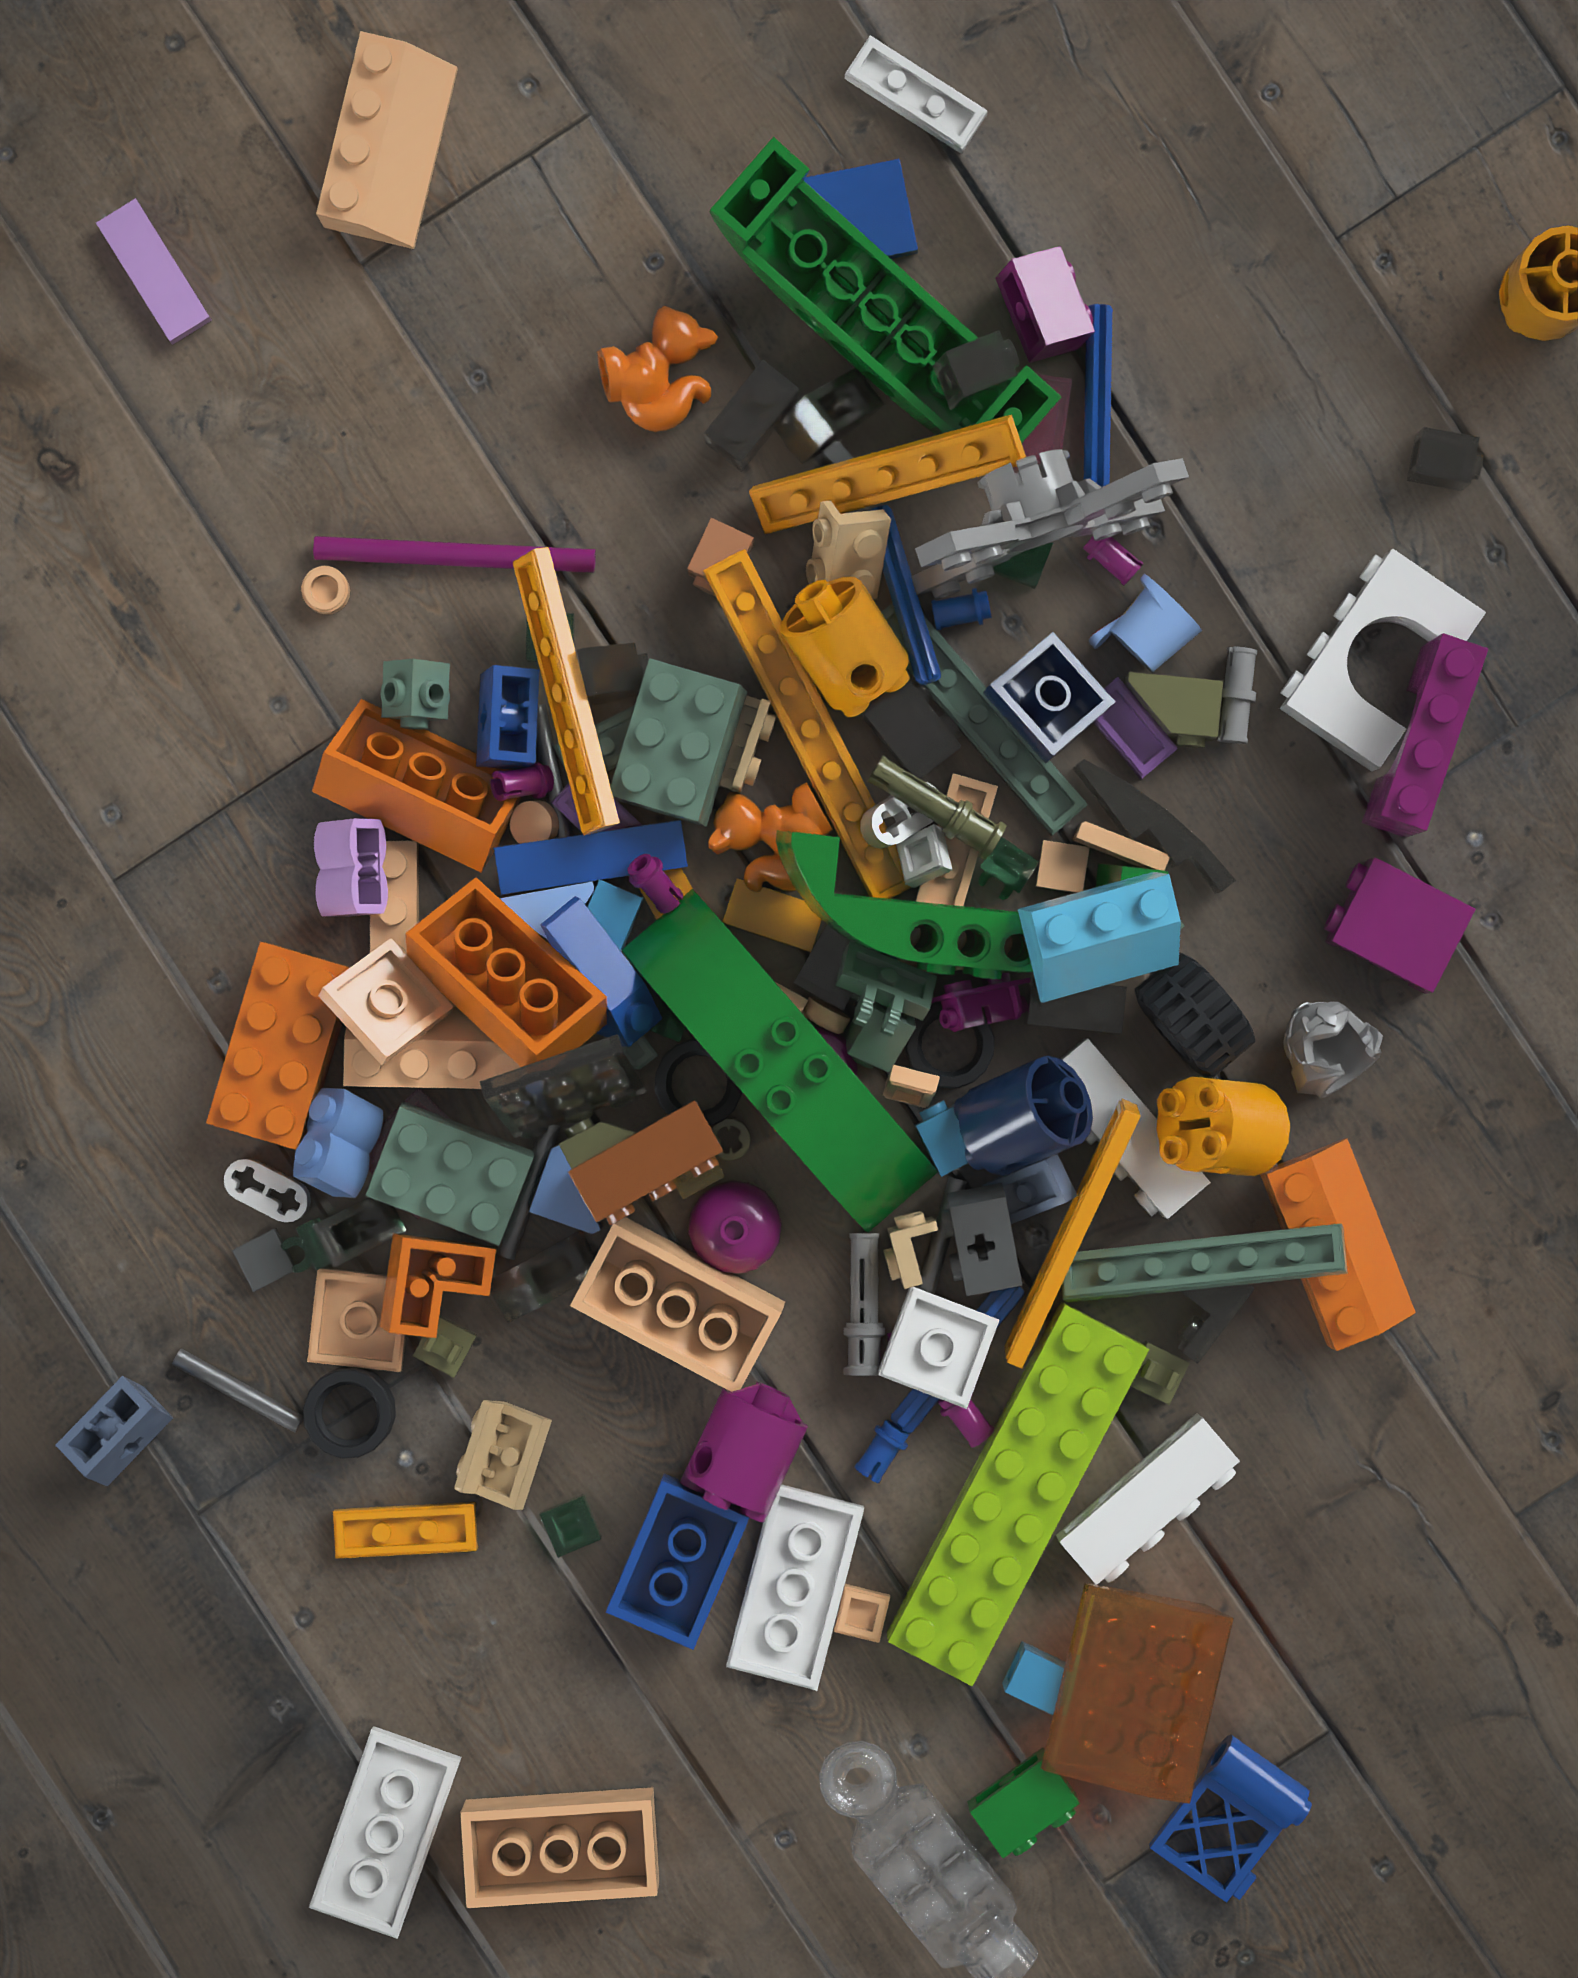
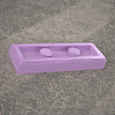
M136 198L96 222L172 345L212 321Z

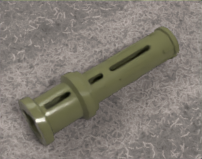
M885 756L881 757L867 780L870 784L886 791L899 801L942 826V832L945 833V837L950 840L956 837L979 851L978 857L986 860L992 853L1007 827L1005 823L1001 821L994 823L973 810L971 802L967 800L956 802L952 798L947 797L926 782L900 768Z

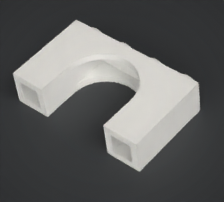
M1394 549L1386 553L1383 558L1376 554L1373 556L1359 577L1366 582L1356 597L1348 593L1335 611L1333 617L1338 619L1339 622L1330 635L1322 632L1309 649L1307 655L1313 660L1306 671L1302 674L1296 670L1280 692V694L1286 697V700L1280 707L1282 711L1370 771H1375L1382 766L1406 731V728L1369 704L1354 689L1348 675L1347 657L1355 636L1366 626L1390 622L1409 628L1428 642L1442 633L1467 641L1486 613Z

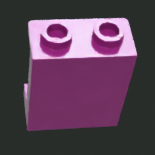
M1376 857L1367 859L1364 865L1358 862L1346 882L1345 887L1351 891L1343 907L1336 904L1324 925V929L1329 931L1325 943L1333 947L1338 946L1403 979L1408 982V986L1424 994L1433 993L1476 909Z

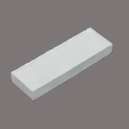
M871 35L845 73L847 81L961 154L987 116L988 111Z

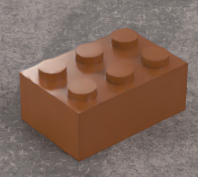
M693 1100L572 1168L568 1173L596 1223L606 1218L609 1225H612L635 1212L632 1202L648 1194L653 1202L676 1189L677 1185L673 1179L690 1170L693 1177L696 1178L719 1165L715 1156L723 1152V1149L697 1102Z

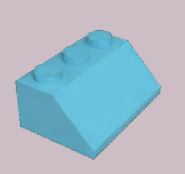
M1150 872L1018 909L1040 1002H1047L1179 965L1181 920L1169 874Z

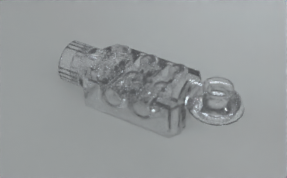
M865 1741L846 1742L833 1749L824 1760L819 1774L820 1791L826 1803L837 1813L858 1820L850 1841L853 1859L942 1969L964 1965L973 1978H1022L1036 1961L1038 1951L1013 1921L1017 1907L1012 1892L925 1784L899 1787L897 1785L896 1768L890 1756L875 1744ZM854 1768H864L870 1772L869 1778L861 1785L849 1784L845 1780L846 1774Z

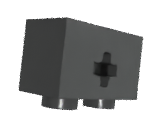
M1002 1183L947 1193L949 1209L940 1210L945 1238L955 1236L958 1253L949 1254L954 1282H964L966 1296L1022 1286L1009 1211ZM984 1234L985 1245L976 1247L974 1235Z

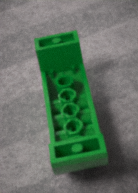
M773 137L709 211L714 222L738 255L801 320L879 390L935 435L1012 414L1021 443H1023L1062 396L1027 365L1018 372L1013 370L804 181L810 169Z
M777 830L776 845L779 855L796 891L812 912L831 929L854 943L900 959L916 961L917 969L926 970V972L955 975L956 966L963 967L964 974L989 979H1001L1002 971L1033 972L1018 912L834 893L840 837ZM1098 863L1095 888L1150 872L1168 874L1169 871ZM919 926L921 930L920 940L915 946H912L910 941L911 933L915 927ZM965 931L967 941L965 946L959 950L957 941L960 934ZM1011 936L1012 947L1008 955H1006L1004 945Z
M693 889L683 896L682 900H679L680 904L674 910L660 916L622 949V952L796 1155L854 1220L869 1233L937 1174L938 1171L717 915Z

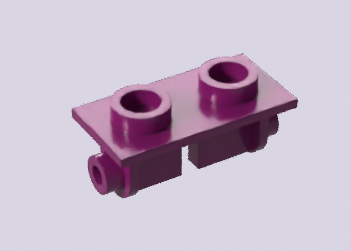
M1003 973L1001 979L982 978V987L973 988L971 980L944 985L945 994L932 998L931 1004L941 1002L943 1010L939 1015L940 1023L944 1028H949L953 1032L984 1025L981 1007H984L987 1024L1017 1020L1027 1010L1026 999L1020 995L1018 986L1029 983L1030 978L1011 981L1010 974Z

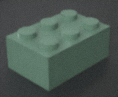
M649 658L610 786L613 798L623 803L707 827L747 691L740 684Z
M402 1101L365 1196L499 1246L531 1166L534 1152L533 1150Z

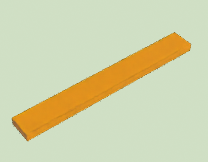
M746 549L702 570L768 700L771 701V706L838 837H840V841L868 896L890 899L911 888V886L905 885L896 844L883 849L874 848L862 836L860 830L861 819L868 809L875 806V803L812 679L781 634L780 624L782 620ZM883 820L882 824L878 826L882 834L886 833L887 829Z

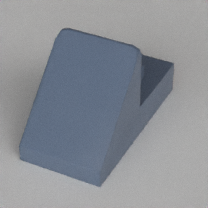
M1058 1154L1016 1172L1000 1176L982 1185L1002 1183L1011 1224L1064 1204L1078 1196Z

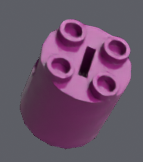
M756 1382L755 1385L732 1392L722 1388L680 1483L692 1490L703 1493L702 1498L705 1501L719 1508L729 1510L731 1504L741 1506L739 1512L751 1519L764 1523L808 1425L801 1420L790 1397L771 1386Z

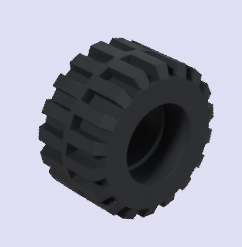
M1179 952V965L1155 971L1134 989L1139 1006L1154 1027L1193 1070L1204 1077L1213 1079L1256 1042L1249 1021L1236 1003L1210 973L1188 955Z

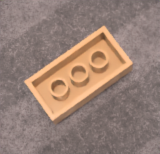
M653 1787L467 1799L463 1805L460 1814L466 1908L657 1896L659 1867Z

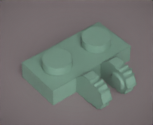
M850 941L843 952L835 986L860 995L855 1008L853 1023L862 1027L869 1021L872 1015L874 1001L887 1006L888 1008L881 1022L880 1033L891 1038L898 1026L901 1013L922 1021L930 1010L937 976Z

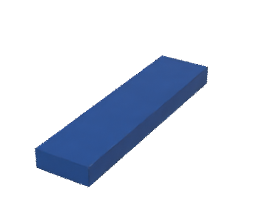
M681 820L601 831L589 835L581 834L494 847L501 895L629 876V865L642 854L658 857L663 863L662 870L688 867Z

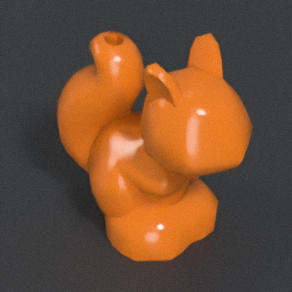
M663 306L657 311L653 322L652 343L645 342L628 355H625L623 351L614 346L601 348L597 352L600 376L608 401H621L626 414L635 424L645 430L659 432L675 428L686 419L693 399H697L703 404L710 400L711 387L707 380L696 375L680 377L670 384V365L692 360L700 350L710 348L711 345L715 344L718 336L708 328L699 327L696 319L688 313Z
M807 782L795 788L792 795V805L780 808L777 805H770L764 809V812L745 795L737 791L729 792L715 814L713 822L715 831L708 839V848L716 854H721L728 849L745 850L754 846L759 841H763L774 851V855L758 857L746 867L743 876L746 887L750 891L760 892L763 882L767 881L781 890L796 891L779 855L776 845L777 830L826 835L833 829Z

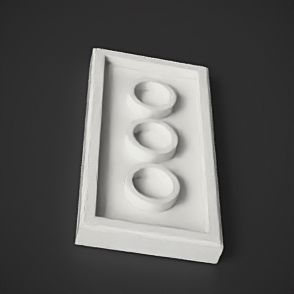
M781 1485L767 1518L762 1525L726 1667L817 1691L862 1520L864 1506Z
M373 1726L309 1908L398 1939L462 1757Z

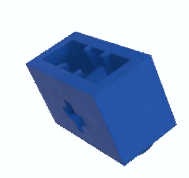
M493 665L480 674L476 767L513 770L535 764L540 669Z

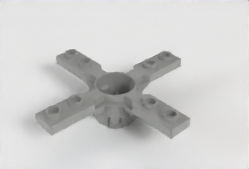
M1062 449L1039 453L1041 464L1037 463L1035 455L1017 460L1016 465L1019 471L1017 473H1014L1011 463L991 471L977 482L978 487L985 490L992 510L984 514L982 524L978 527L948 532L915 548L921 567L934 565L911 576L916 595L932 592L934 599L952 595L961 590L959 582L967 580V583L971 584L995 575L994 566L1010 560L1011 557L1021 552L1061 538L1071 536L1075 538L1093 534L1095 541H1099L1121 532L1125 536L1150 527L1148 519L1165 511L1161 499L1173 494L1171 485L1189 477L1183 458L1153 463L1103 487L1090 478L1078 483L1073 481L1067 463L1070 454Z

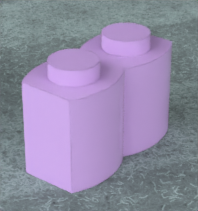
M354 818L318 823L314 836V852L320 868L316 881V901L321 916L350 917L383 914L388 900V885L382 868L386 855V835L381 820Z

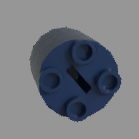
M1052 1056L1035 1059L973 1087L954 1103V1113L959 1120L960 1133L966 1146L965 1157L967 1162L976 1170L984 1168L990 1173L1002 1176L1082 1144L1090 1134L1093 1122L1091 1099L1085 1084L1071 1066L1062 1059Z

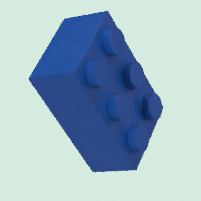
M664 1473L611 1596L606 1613L694 1650L749 1517L739 1512L741 1506L731 1504L729 1510L719 1508L705 1501L702 1498L703 1493L684 1486L680 1483L679 1479Z

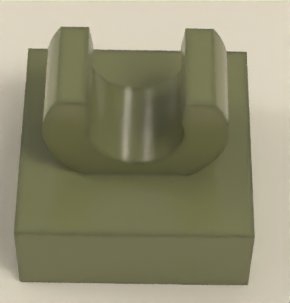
M439 1315L436 1338L422 1337L413 1357L455 1378L477 1334Z
M1145 1341L1144 1345L1150 1350L1131 1387L1170 1405L1190 1363Z

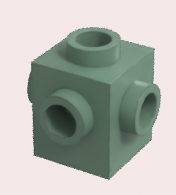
M420 659L383 661L381 718L400 720V728L428 729L429 721L448 720L450 663Z

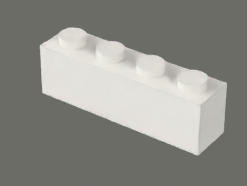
M1083 1038L1060 1058L1076 1071L1085 1084L1091 1099L1093 1122L1091 1132L1085 1139L1090 1145L1096 1140L1100 1142L1119 1100L1121 1101L1123 1098L1137 1104L1141 1117L1114 1174L1120 1181L1127 1176L1139 1189L1133 1195L1134 1198L1151 1217L1159 1212L1162 1217L1170 1218L1211 1183L1202 1172L1181 1170L1176 1165L1167 1164L1163 1161L1159 1152L1160 1144L1156 1130L1157 1119L1088 1038Z
M1196 1413L1057 1533L1056 1537L1096 1585L1103 1579L1108 1583L1112 1582L1127 1569L1129 1563L1126 1559L1139 1548L1145 1552L1163 1538L1165 1533L1161 1529L1176 1517L1181 1521L1193 1513L1200 1505V1501L1197 1498L1208 1488L1212 1487L1214 1490H1217L1231 1480L1236 1474L1233 1467L1240 1461L1208 1423Z

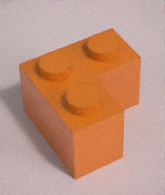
M393 1233L380 1327L389 1333L436 1338L443 1291L490 1296L496 1249L485 1244Z

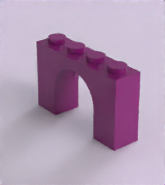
M1442 633L1421 647L1406 690L1417 694L1406 735L1389 771L1384 776L1376 779L1362 823L1405 838L1427 831L1488 648Z

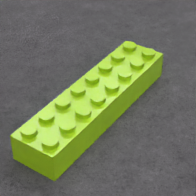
M1060 1301L994 1427V1432L988 1438L887 1630L889 1643L973 1686L1150 1349L1133 1338Z

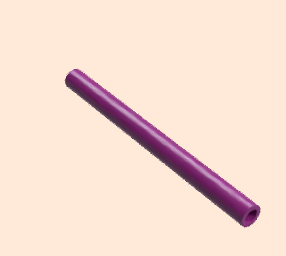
M315 536L313 556L314 560L514 569L513 561L533 549L543 547ZM549 547L555 571L595 573V549Z

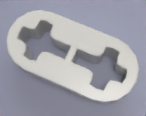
M926 782L927 784H929L930 786H932V787H934V788L936 789L935 786H933L932 784ZM891 795L863 814L860 830L863 838L869 845L874 848L883 849L904 841L932 823L933 820L919 812L910 814L907 809L909 806ZM893 816L896 823L888 827L886 833L882 834L878 826L882 824L883 819Z
M252 1158L237 1160L225 1172L224 1186L228 1194L275 1220L293 1222L302 1218L309 1210L311 1198L306 1186ZM249 1167L255 1170L253 1178L266 1185L264 1190L261 1191L255 1187H249L242 1192L238 1189L241 1181L235 1178L236 1172H245ZM292 1188L296 1191L294 1199L300 1203L299 1209L292 1208L283 1213L280 1210L282 1202L269 1194L272 1189L279 1193H287Z

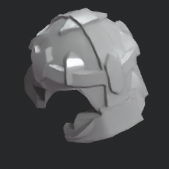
M1306 1002L1301 1004L1292 1012L1293 1016L1284 1034V1050L1293 1068L1291 1074L1297 1093L1313 1094L1318 1098L1327 1097L1356 1079L1372 1066L1382 1053L1380 1045L1383 1035L1378 1029L1367 1022L1363 1023L1350 1009L1339 1002Z

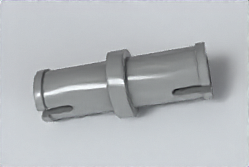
M1227 647L1224 688H1222L1221 699L1223 701L1219 735L1217 737L1219 742L1231 744L1248 743L1247 732L1250 705L1256 702V692L1252 691L1255 659L1258 651L1256 649Z

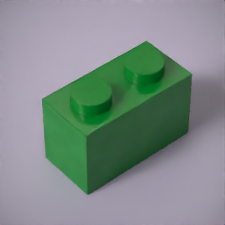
M1044 1747L967 1801L969 1812L1002 1858H1005L1010 1853L1018 1856L1030 1849L1037 1842L1035 1835L1049 1825L1057 1828L1065 1824L1075 1815L1074 1807L1080 1804L1076 1792Z

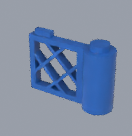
M1230 1734L1218 1745L1210 1757L1204 1772L1149 1843L1150 1849L1226 1903L1232 1895L1240 1900L1256 1879V1875L1251 1870L1282 1829L1287 1828L1291 1824L1295 1826L1300 1825L1308 1815L1312 1803L1308 1801L1310 1790ZM1208 1788L1224 1799L1226 1814L1198 1818L1196 1802ZM1230 1804L1241 1812L1231 1813ZM1192 1810L1193 1818L1183 1820L1189 1811ZM1253 1820L1266 1829L1257 1842L1236 1845L1234 1822ZM1228 1823L1231 1846L1203 1850L1200 1827ZM1195 1828L1198 1850L1178 1853L1165 1844L1174 1831ZM1247 1854L1242 1862L1239 1863L1238 1855ZM1233 1855L1235 1871L1223 1885L1207 1873L1205 1859ZM1200 1860L1201 1868L1191 1861Z

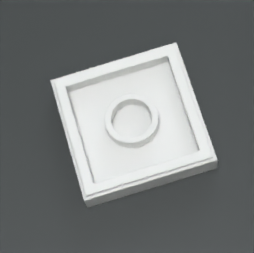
M910 1287L877 1375L967 1409L999 1319L916 1287Z

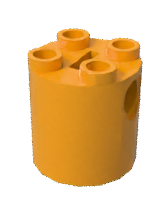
M1568 225L1550 228L1538 235L1512 261L1503 274L1499 289V299L1506 324L1512 331L1521 333L1528 338L1547 341L1563 338L1578 328L1577 227Z
M841 577L829 582L818 580L809 584L797 594L795 604L786 613L780 624V632L830 707L834 710H842L846 717H854L865 711L870 701L876 699L885 691L889 693L897 691L908 682L910 678L906 671L909 664L908 654L862 581L856 577Z
M1192 1076L1177 1082L1172 1088L1164 1089L1157 1098L1158 1117L1156 1130L1160 1144V1156L1164 1162L1174 1164L1181 1170L1256 1176L1269 1171L1279 1162L1288 1145L1290 1121L1287 1108L1277 1092L1264 1084Z

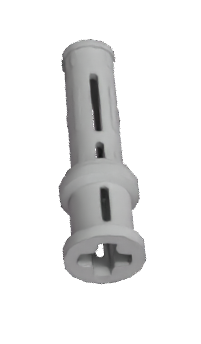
M849 1233V1238H851L850 1323H846V1327L843 1328V1335L848 1337V1366L843 1368V1375L879 1376L877 1372L880 1367L881 1337L885 1335L883 1323H878L879 1233Z

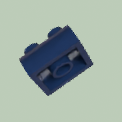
M1054 632L1049 634L993 681L983 692L1045 764L1066 748L1115 703L1114 699Z

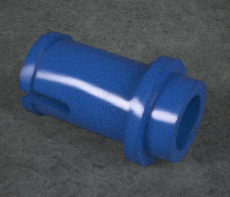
M972 588L971 594L937 601L931 600L937 630L978 621L979 625H984L983 620L992 618L987 591L977 592L976 588Z
M885 1420L882 1426L876 1425L874 1431L877 1434L859 1462L854 1466L865 1477H868L870 1474V1479L876 1483L881 1482L882 1476L899 1450H906L908 1447L905 1441L909 1434L889 1420Z

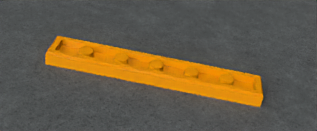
M1011 414L758 484L749 490V494L765 534L818 519L821 501L831 500L839 513L843 514L984 476L1009 463L1012 464V467H1017L1016 461L1025 458L1026 455Z
M549 547L536 548L513 561V567L583 835H589L603 831L620 822Z
M1123 1098L1117 1103L1076 1191L1078 1196L1073 1198L1004 1345L1005 1357L1009 1364L1022 1369L1141 1117L1137 1104Z

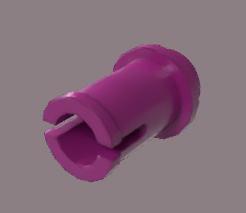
M1092 536L1083 547L1089 554L1087 556L1088 560L1092 558L1097 560L1123 586L1144 564L1113 537L1095 541Z
M537 761L526 768L495 771L492 773L494 779L490 781L492 793L498 801L529 795L535 799L545 797L548 792H551L554 787V776L551 768Z
M642 854L635 858L628 867L630 883L636 888H641L660 913H668L674 910L680 904L678 900L683 899L682 891L662 870L663 863L658 857Z
M942 1399L938 1401L942 1407L940 1410L943 1417H950L969 1442L968 1444L971 1448L984 1442L994 1432L995 1428L989 1424L971 1399L967 1409Z

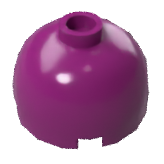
M730 1180L713 1185L699 1197L690 1213L688 1233L694 1251L706 1264L721 1272L739 1275L758 1269L772 1257L780 1242L782 1222L777 1205L766 1191L749 1182Z

